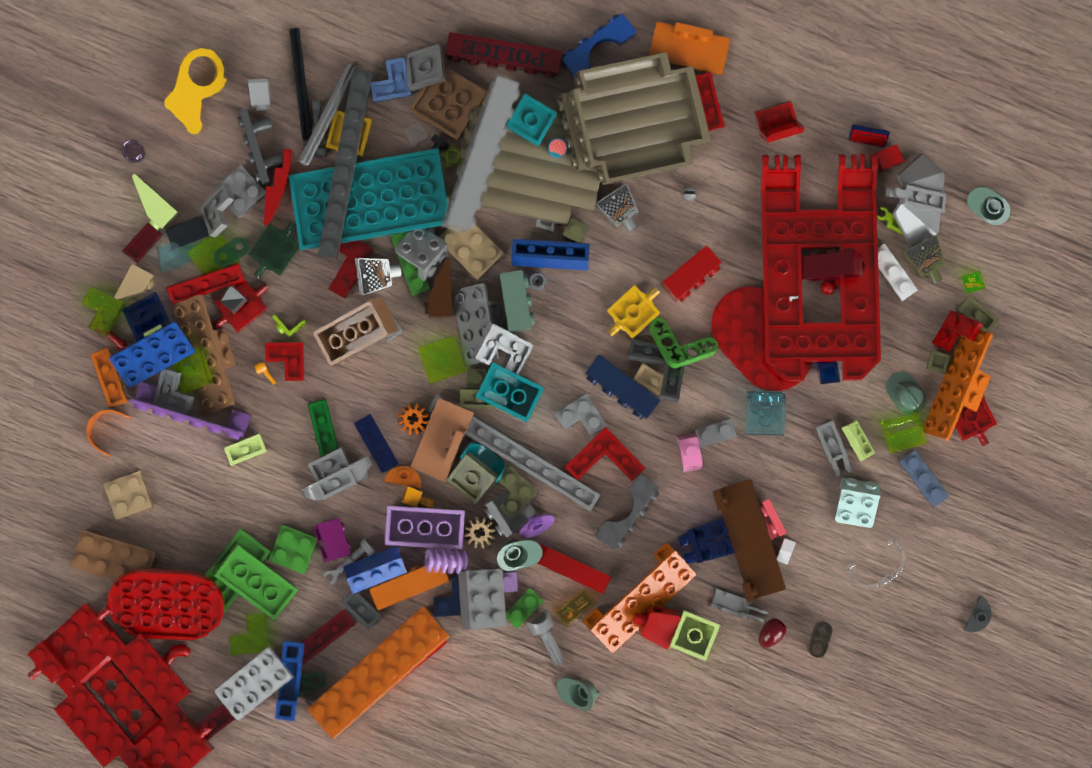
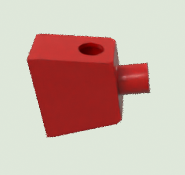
M648 606L645 614L634 613L632 623L640 625L639 632L643 638L668 650L681 615L675 609Z

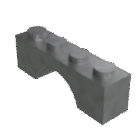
M640 474L629 488L633 498V508L629 516L619 522L605 521L595 537L614 550L616 547L619 549L625 542L623 537L626 532L631 533L637 525L634 521L638 516L642 518L648 510L646 507L648 502H654L659 495L657 491L659 487Z

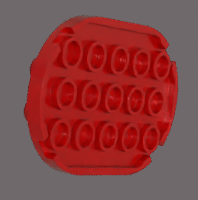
M741 287L727 293L716 305L711 319L712 336L718 342L720 351L757 388L766 391H784L800 383L801 381H784L765 363L763 289L758 287ZM804 362L805 376L808 374L812 362Z
M150 568L134 569L118 577L110 589L107 602L108 609L111 610V618L115 623L122 626L125 632L136 637L142 633L146 638L196 640L207 636L209 632L219 626L225 607L220 589L208 577L194 571Z

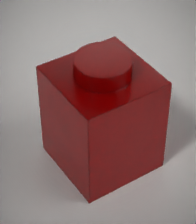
M897 144L875 153L878 155V169L880 172L899 166L904 162Z

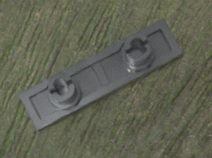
M247 109L240 110V116L237 119L240 128L244 127L246 132L243 135L245 145H250L251 153L248 154L251 164L255 163L257 171H254L257 182L261 181L262 186L270 184L267 175L268 169L283 165V159L281 154L267 158L262 157L255 135L258 132L272 129L270 118L253 122L250 120Z

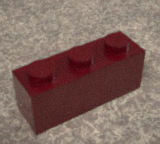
M847 248L843 249V252L829 250L826 251V254L812 252L809 253V256L802 257V279L805 281L819 282L862 277V254L856 252L855 249Z

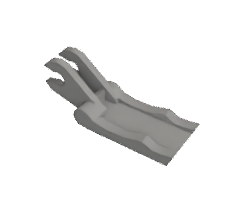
M716 589L710 607L744 619L750 617L764 623L766 622L764 619L749 615L751 609L766 615L769 613L752 607L753 601L747 603L745 598Z

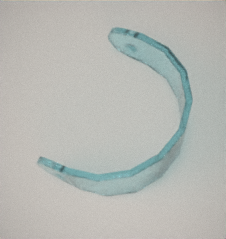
M175 243L156 247L160 272L177 269L191 262L200 254L198 245L193 243L182 247Z

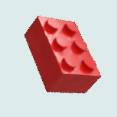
M706 245L665 279L661 286L675 303L678 300L682 303L690 296V290L693 288L695 290L699 289L706 282L705 278L708 275L712 278L721 269L719 266L722 262Z

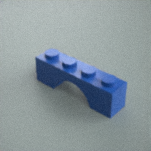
M623 13L620 16L614 15L608 20L609 24L604 28L603 26L598 27L593 32L594 35L591 38L585 37L578 43L579 47L575 50L571 48L562 55L564 57L562 63L573 78L576 77L578 71L591 68L589 57L595 46L603 42H613L622 46L636 35L637 31Z
M284 641L281 661L291 672L293 678L279 688L275 712L276 720H296L305 646L303 642Z

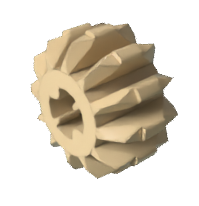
M475 517L477 524L469 520L468 522L472 527H464L465 530L470 531V533L464 534V537L471 536L467 544L474 540L473 548H477L478 542H480L481 549H484V541L487 545H491L488 537L491 539L496 538L494 535H489L490 532H495L496 528H488L493 524L492 521L485 525L486 517H483L482 523H479V517ZM484 528L485 536L477 538V534H474L475 529Z

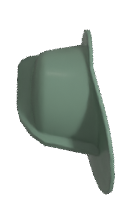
M977 187L969 193L967 201L969 208L991 225H1000L1008 220L1011 208L1003 196L988 187Z
M897 372L888 379L886 384L887 393L899 410L908 415H915L923 410L926 404V395L910 374Z
M509 540L502 545L498 552L497 563L500 568L506 571L530 567L540 561L542 548L536 541Z
M564 677L557 682L559 697L568 705L583 711L591 710L594 701L600 695V691L589 680L577 681Z

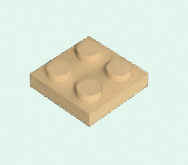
M141 471L103 484L116 520L153 507Z

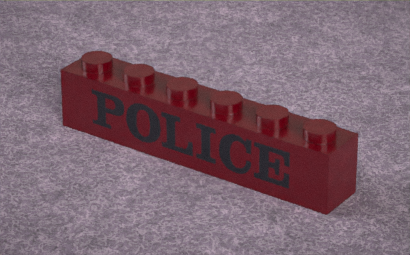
M449 32L445 55L451 62L460 63V60L468 61V64L479 66V63L487 64L486 67L498 69V66L506 67L505 70L510 72H516L518 69L524 70L525 74L535 75V73H542L544 77L554 78V76H559L562 50Z

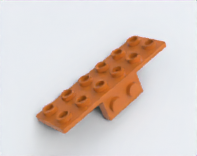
M980 330L974 342L962 336L960 337L922 428L923 433L949 440L963 406L977 412L991 378L988 374L980 371L979 368L993 334Z

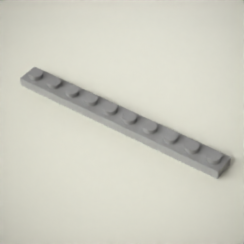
M437 394L427 411L433 413L437 400L443 397ZM474 416L472 417L466 435L587 510H592L600 494Z

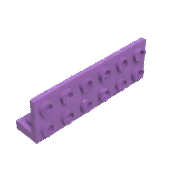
M140 382L135 400L130 399V402L134 403V408L146 412L150 408L153 409V414L163 417L169 414L171 415L170 419L182 423L186 419L189 420V425L199 428L205 425L208 426L207 430L221 434L222 430L226 432V436L238 440L240 436L245 437L251 415L232 410L227 428L154 406L157 386Z

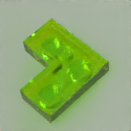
M90 287L82 301L83 306L97 312L88 328L107 337L125 306L124 302Z
M265 613L246 615L248 634L229 636L231 656L260 653L269 647Z

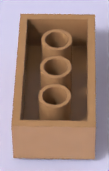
M379 296L314 331L313 334L331 367L399 331L382 296Z
M82 530L70 567L116 580L122 574L134 569H154L159 552L88 530Z

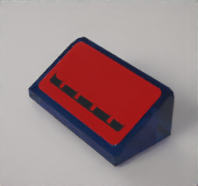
M853 124L850 127L848 141L885 148L890 132Z

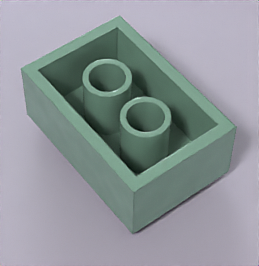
M523 270L501 273L500 280L509 332L516 333L532 330L535 320L533 312L529 313V306H532L530 293L526 294L525 289L529 287L527 274L523 275Z

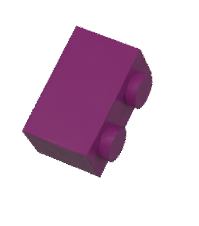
M339 518L313 526L324 563L351 555L350 543L344 535L345 526L342 521L340 522Z

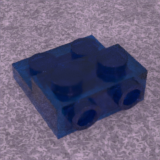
M156 292L122 309L136 341L144 338V333L156 326L161 325L164 327L171 323L169 315Z

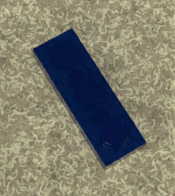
M371 414L354 423L382 473L399 464Z

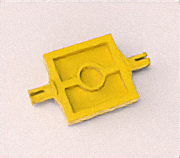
M335 112L326 143V148L336 150L337 152L345 112ZM364 119L358 156L360 157L364 155L372 119Z
M635 285L630 288L607 310V313L615 322L607 332H612L610 335L613 337L621 329L632 339L660 314V311L652 302L660 294L657 288L654 287L647 295L641 292Z

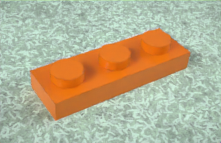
M106 348L90 354L108 407L113 408L127 403L128 400L118 372L109 360L111 356L110 349Z

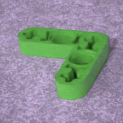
M656 317L650 323L649 331L667 365L671 368H679L711 357L717 351L718 342L712 337H706L679 346L665 319ZM668 339L671 341L672 345L665 346L663 345L662 340ZM706 344L708 346H712V349H710L709 347L705 348ZM693 349L697 352V355L690 356L687 350ZM672 356H674L675 358H679L678 361H676V359H671Z

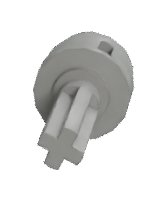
M544 610L537 620L533 622L525 621V624L532 636L540 635L552 661L557 666L562 664L565 659L549 630L554 625V622L548 610Z

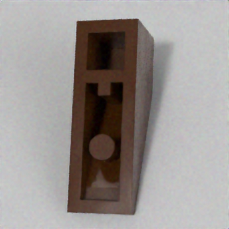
M445 259L428 297V302H425V314H429V318H452L450 259Z

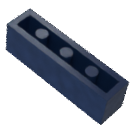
M601 355L597 356L585 372L587 375L586 379L593 385L598 383L603 387L601 391L606 395L617 397V403L624 408L629 406L634 410L632 414L640 420L642 418L647 419L661 401Z

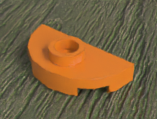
M398 466L391 469L384 482L422 488L419 474L407 466Z

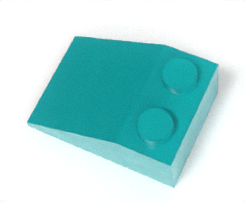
M492 362L476 398L528 423L544 387Z

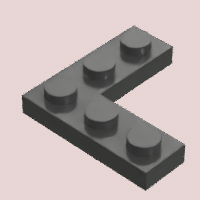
M631 339L627 359L665 366L659 399L678 403L685 366L671 368L667 365L657 344ZM672 356L671 359H676V361H678L679 358H675L674 356Z

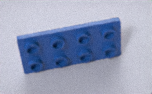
M173 321L111 355L109 360L127 386L132 387L193 354L195 349L176 321Z

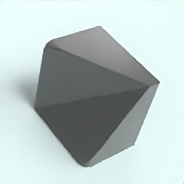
M231 286L220 301L235 314L246 303L247 299Z

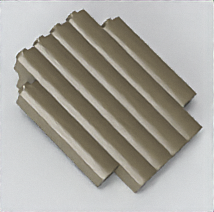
M667 52L580 70L576 73V77H574L577 89L561 94L559 100H557V108L563 114V119H561L562 128L567 131L568 135L566 138L567 148L571 149L572 156H570L572 167H575L576 172L598 167L597 178L603 185L691 166L694 163L690 146L711 141L693 66L671 71Z
M518 96L517 101H514V103H512L511 107H513L514 110L522 96ZM537 100L558 114L538 147L507 129L505 136L499 141V144H502L500 152L493 159V162H495L494 169L486 179L489 181L488 187L480 196L483 199L481 207L565 226L569 222L571 208L588 212L594 211L600 184L597 178V170L599 168L595 167L576 172L575 167L573 168L571 165L570 156H572V152L568 148L566 154L561 158H553L548 154L547 146L550 141L559 138L566 142L568 135L567 131L562 128L561 119H563L562 111L559 112L557 104ZM475 105L473 109L469 110L467 120H470L469 128L466 127L464 132L466 144L465 147L462 146L460 158H462V163L457 167V177L482 106Z

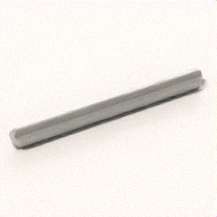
M348 64L345 67L299 158V162L307 166L310 164L351 82L353 69H357L352 64Z

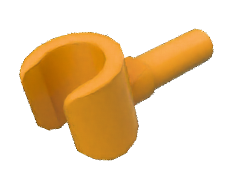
M259 362L254 365L257 374L264 372L273 385L277 383L269 373L265 363Z

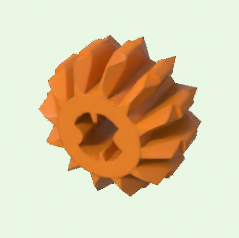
M409 403L408 411L404 407L401 408L405 414L397 415L399 418H403L397 424L402 425L405 423L401 431L409 428L408 435L412 434V429H414L416 435H419L417 428H420L423 432L426 430L422 424L428 425V421L423 420V418H428L429 414L422 415L426 408L422 407L418 411V403L415 404L414 409H412V405ZM416 414V418H419V420L412 425L408 418Z

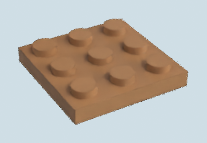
M445 66L446 81L422 88L411 105L409 112L458 141L470 120H467L469 110L473 109L475 105L480 106L487 91Z

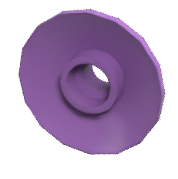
M534 514L527 519L528 522L523 525L519 533L523 538L537 536L550 528L555 518L552 514H542L539 516Z

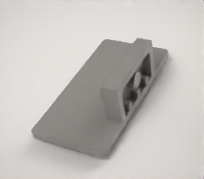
M485 283L452 291L466 365L482 363V361L471 355L489 322L504 329L499 301L489 302ZM498 349L492 360L499 358Z
M268 647L214 692L234 718L239 721L292 679L293 675L271 647Z

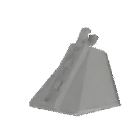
M920 154L896 175L901 189L887 188L886 196L900 198L892 214L910 248L928 240L939 232L941 213L945 212L946 194L943 193L945 175L924 154Z

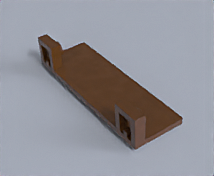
M749 479L714 490L713 496L718 510L722 512L744 581L742 587L747 603L755 601L759 597L785 590V582L752 480Z

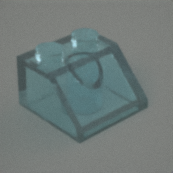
M747 391L745 435L784 436L786 418L785 392Z

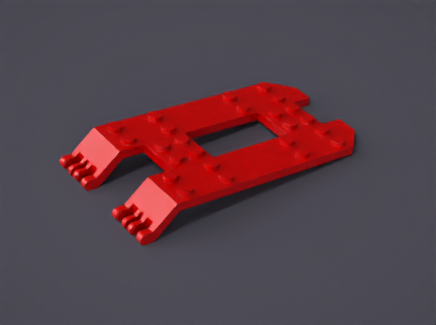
M845 154L838 155L837 210H800L801 155L793 156L794 169H788L787 155H783V169H780V155L774 156L775 169H768L769 156L762 155L761 223L765 363L784 381H804V362H842V381H862L881 361L876 207L878 155H870L871 168H864V154L859 155V168H857L856 154L851 155L852 168H845ZM852 248L856 252L861 253L862 277L839 279L841 323H803L801 249H839V252H843V249ZM789 296H798V299H792L790 302Z

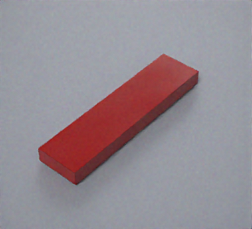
M239 262L169 285L166 289L172 304L175 305L194 296L205 295L244 282L245 277Z

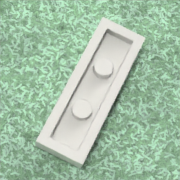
M885 244L878 248V270L902 302L918 289Z

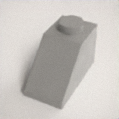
M248 79L252 108H256V111H266L267 107H272L271 84L268 79Z

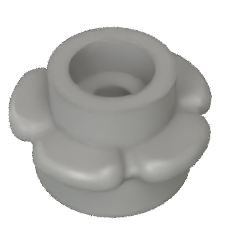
M541 272L531 274L528 278L529 287L533 290L540 291L547 284V278Z

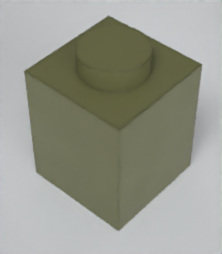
M571 218L563 233V238L573 243H581L589 226Z

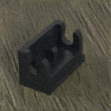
M202 215L165 230L173 250L209 236Z

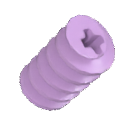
M442 548L426 550L425 566L427 572H430L433 567V571L437 573L440 567L441 573H445L446 568H448V573L452 574L455 568L456 574H459L461 569L465 571L467 568L468 559L465 550L458 551L454 549L451 551L446 549L444 551Z

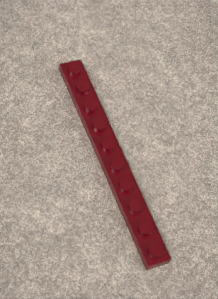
M345 609L302 641L305 643L302 666L356 624ZM223 704L198 723L196 727L200 730L208 724L212 730L205 737L207 740H210L234 721L235 718Z

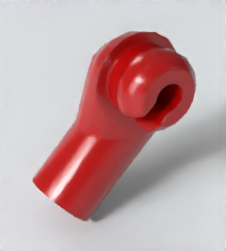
M185 644L174 645L169 649L164 660L171 665L177 656L183 655L188 657L191 650Z

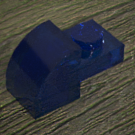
M817 362L816 368L820 385L840 382L837 362Z

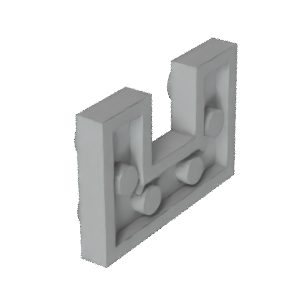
M489 322L471 356L489 365L499 348L507 353L501 367L519 375L534 345Z

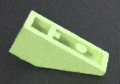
M133 174L132 178L147 216L151 219L149 223L157 230L159 228L165 230L179 213L137 175Z

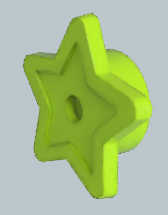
M454 144L451 145L448 151L441 152V155L446 159V168L452 165H461V151L457 150Z

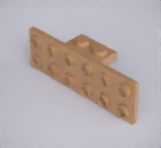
M202 294L172 305L176 323L195 349L193 354L187 356V360L203 414L206 415L234 405L235 402L225 368L236 365L225 329L213 331Z

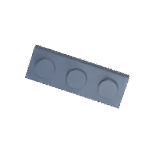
M915 450L899 461L933 508L949 497L948 493Z

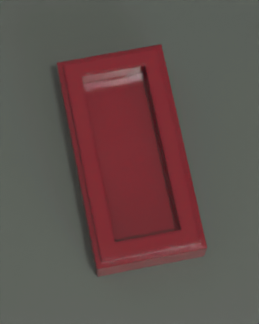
M147 223L122 251L138 264L163 235Z

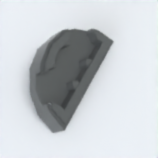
M979 596L964 631L978 632L984 629L990 622L992 615L991 607L982 596Z

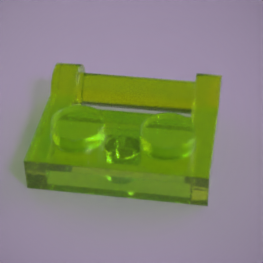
M913 411L910 415L896 419L880 421L889 454L927 444L918 411ZM910 422L915 424L913 428L890 434L889 428Z

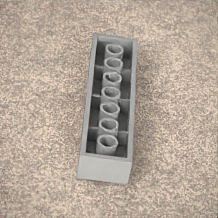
M498 75L491 80L441 226L460 233H464L474 227L476 221L474 214L480 209L483 201L480 196L488 187L489 181L486 180L487 176L494 169L495 162H493L495 155L499 154L502 145L499 144V141L505 136L508 128L505 125L508 118H511L514 108L511 107L512 103L517 101L520 94L518 89L519 83Z

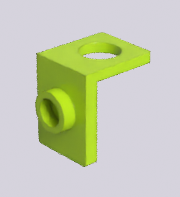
M275 314L272 316L277 322L275 327L281 334L285 332L289 337L293 336L307 324V321L304 319L289 331Z

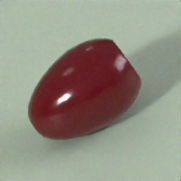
M777 618L767 621L759 633V644L763 648H769L779 643L786 634V625Z

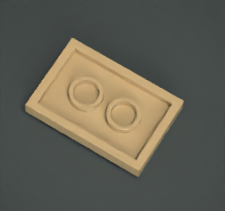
M475 224L473 228L464 233L448 228L439 237L447 243V251L477 281L504 255V252Z

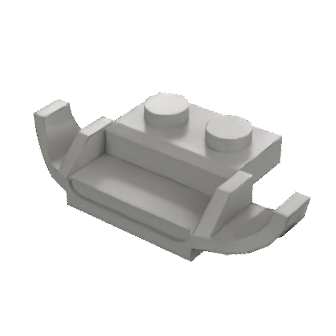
M343 447L307 464L316 482L301 490L307 499L324 500L357 484L364 477L372 462L366 456L351 464Z

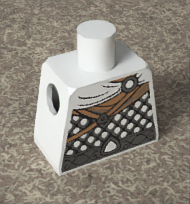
M355 258L361 295L392 286L391 278L401 276L400 265L389 266L388 259Z

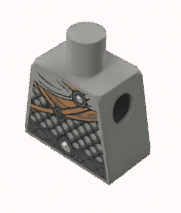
M624 184L595 204L597 209L615 228L624 224L628 232H631L638 227L633 217L639 211L627 184Z

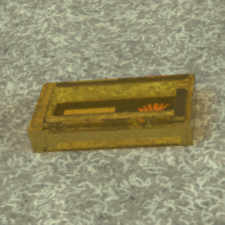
M583 589L554 613L564 626L567 627L596 603L588 592Z

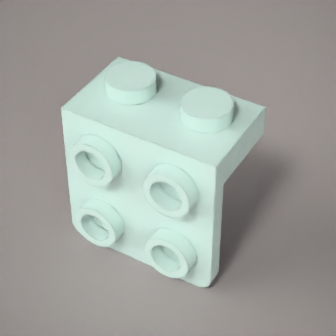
M842 478L840 498L835 515L836 522L868 528L872 527L880 498V484H876L873 481L865 482L854 478Z

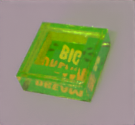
M980 270L961 276L966 295L986 289Z

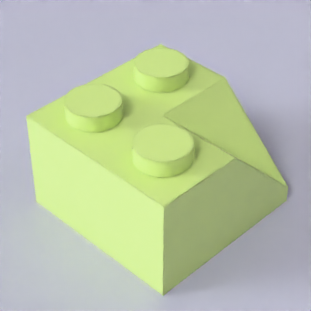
M683 610L669 647L706 661L720 625Z

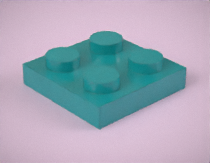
M524 93L506 126H508L507 129L538 147L558 113Z

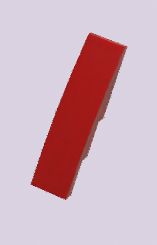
M284 149L283 168H275L274 187L266 186L264 225L266 227H269L286 192L293 157L291 149Z
M539 543L542 548V557L537 562L538 564L604 595L612 578L611 576Z

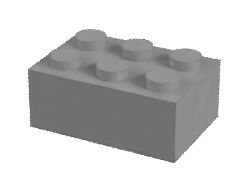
M502 569L460 571L458 579L462 630L506 627Z

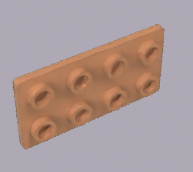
M439 398L412 461L411 468L445 482L474 412Z

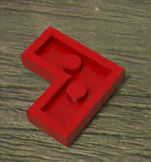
M950 310L932 343L950 352L959 336L974 342L983 325L974 319Z
M304 342L265 343V362H285V381H305Z

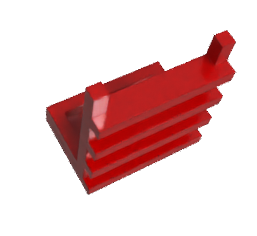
M792 101L754 111L760 135L767 143L803 133L805 130L804 126L796 119Z

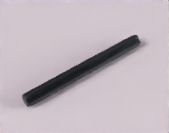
M292 28L289 30L301 133L303 141H309L312 135L301 36L299 28Z

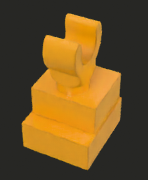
M406 486L401 500L402 503L417 507L419 503L433 508L435 503L433 500L422 497L421 491Z

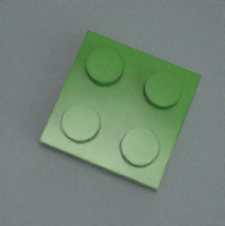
M282 525L268 561L305 574L317 544V539L314 536Z

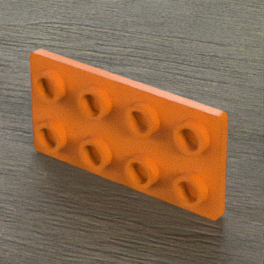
M656 22L649 56L667 52L669 64L682 67L693 66L695 70L722 75L730 38L714 35L713 30L678 22L675 25Z

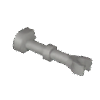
M366 538L360 541L361 546L350 556H346L341 564L323 574L324 577L328 574L333 575V580L330 584L337 582L338 576L344 571L343 566L354 563L365 552L369 556L376 552V549Z

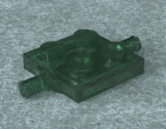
M292 221L289 222L284 230L278 229L270 223L248 255L259 264V267L253 273L259 279L265 270L273 271L278 276H281L300 249L299 243L290 235L296 227V224Z

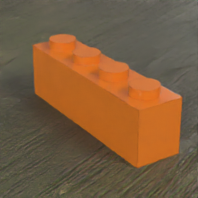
M417 565L409 568V573L394 577L388 582L374 585L369 590L377 610H381L449 582L447 572L441 573L440 567L437 573L433 571V567L430 572H427L426 566L419 568Z

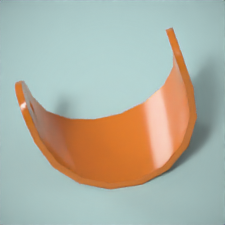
M102 410L94 414L88 421L86 428L87 438L94 448L111 457V454L103 451L95 444L92 435L94 423L100 416L110 412L118 413L128 419H131V417L115 410Z

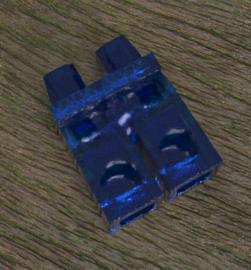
M724 518L689 529L687 533L678 536L680 546L691 544L693 551L683 554L686 564L695 562L698 564L734 554L730 537L711 542L712 539L728 535Z

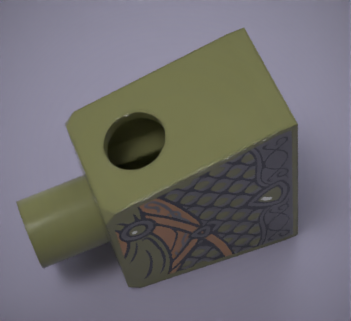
M937 235L902 252L903 257L919 278L928 275L932 285L943 280L938 269L946 264Z

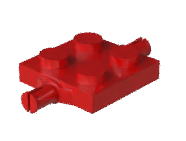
M246 280L234 286L247 299L246 303L235 314L220 301L225 294L214 301L222 315L213 322L216 328L219 329L227 322L237 332H240L267 311L268 308L264 305L260 296L269 290L265 283L256 290L250 287Z
M984 396L977 412L963 406L955 425L961 441L970 437H978L982 446L989 444L984 433L989 428L997 425Z

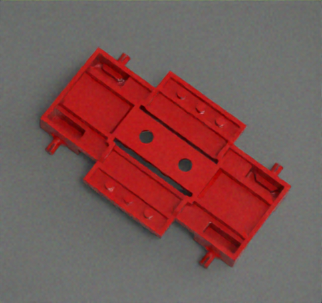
M91 602L84 603L71 615V618L27 653L35 664V668L27 674L28 677L34 680L41 673L51 683L56 682L68 697L55 707L54 710L103 768L117 756L122 759L128 768H193L215 749L205 737L212 728L206 724L199 730L178 705L192 691L142 633L126 645L104 619V617L111 613L107 606L98 612ZM108 680L116 682L115 690L107 689L106 683ZM86 681L89 682L92 689L100 695L104 703L112 709L117 718L123 722L137 740L134 741L89 690L85 683ZM139 709L142 716L139 720L132 718V710Z

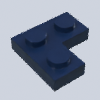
M451 577L452 596L433 598L434 617L461 615L458 577Z

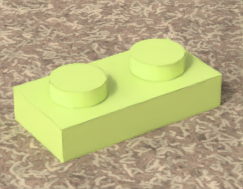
M260 434L224 448L231 466L267 452Z

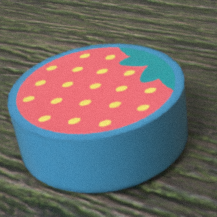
M559 138L553 139L547 146L548 154L553 158H561L567 152L566 142Z

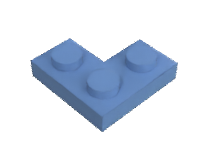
M405 58L387 60L386 66L389 80L371 83L374 103L411 96V91L408 87Z

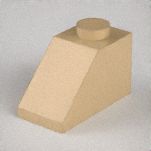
M132 264L114 298L121 301L146 293L147 290L153 288L155 276Z

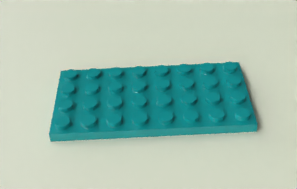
M439 148L356 163L341 244L441 226L448 207ZM335 167L288 175L301 251L319 248Z

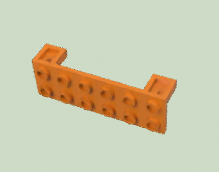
M667 542L653 554L659 564L608 612L603 615L595 608L582 620L612 653L639 629L640 625L632 623V617L635 612L645 614L648 606L663 607L696 576V573Z

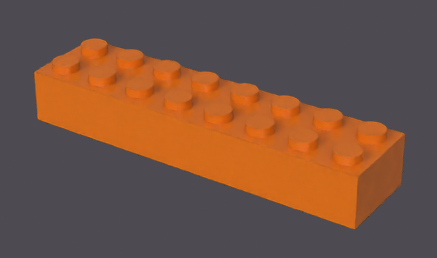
M422 607L308 707L307 711L331 739H336L451 636L425 607Z

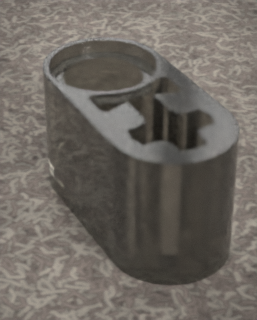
M820 621L813 627L807 649L808 653L815 658L823 657L826 654L832 635V627L829 623ZM825 625L827 633H823L821 639H825V642L814 640L815 636L820 637L821 632L818 631V628H822ZM816 643L822 646V651L819 654H814L812 651V647Z

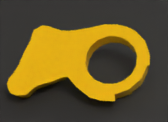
M195 49L182 58L174 90L170 91L164 100V107L191 134H198L202 128L200 120L202 99L218 93L227 81L224 78L222 61L215 54L216 52L211 49ZM200 56L209 58L214 63L216 69L213 81L205 86H198L193 83L188 73L191 61Z

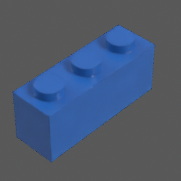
M397 546L343 566L346 579L353 594L407 573Z

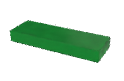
M327 399L308 403L320 457H323L339 449Z

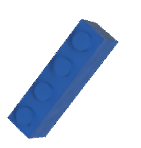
M513 239L512 266L588 271L590 244Z

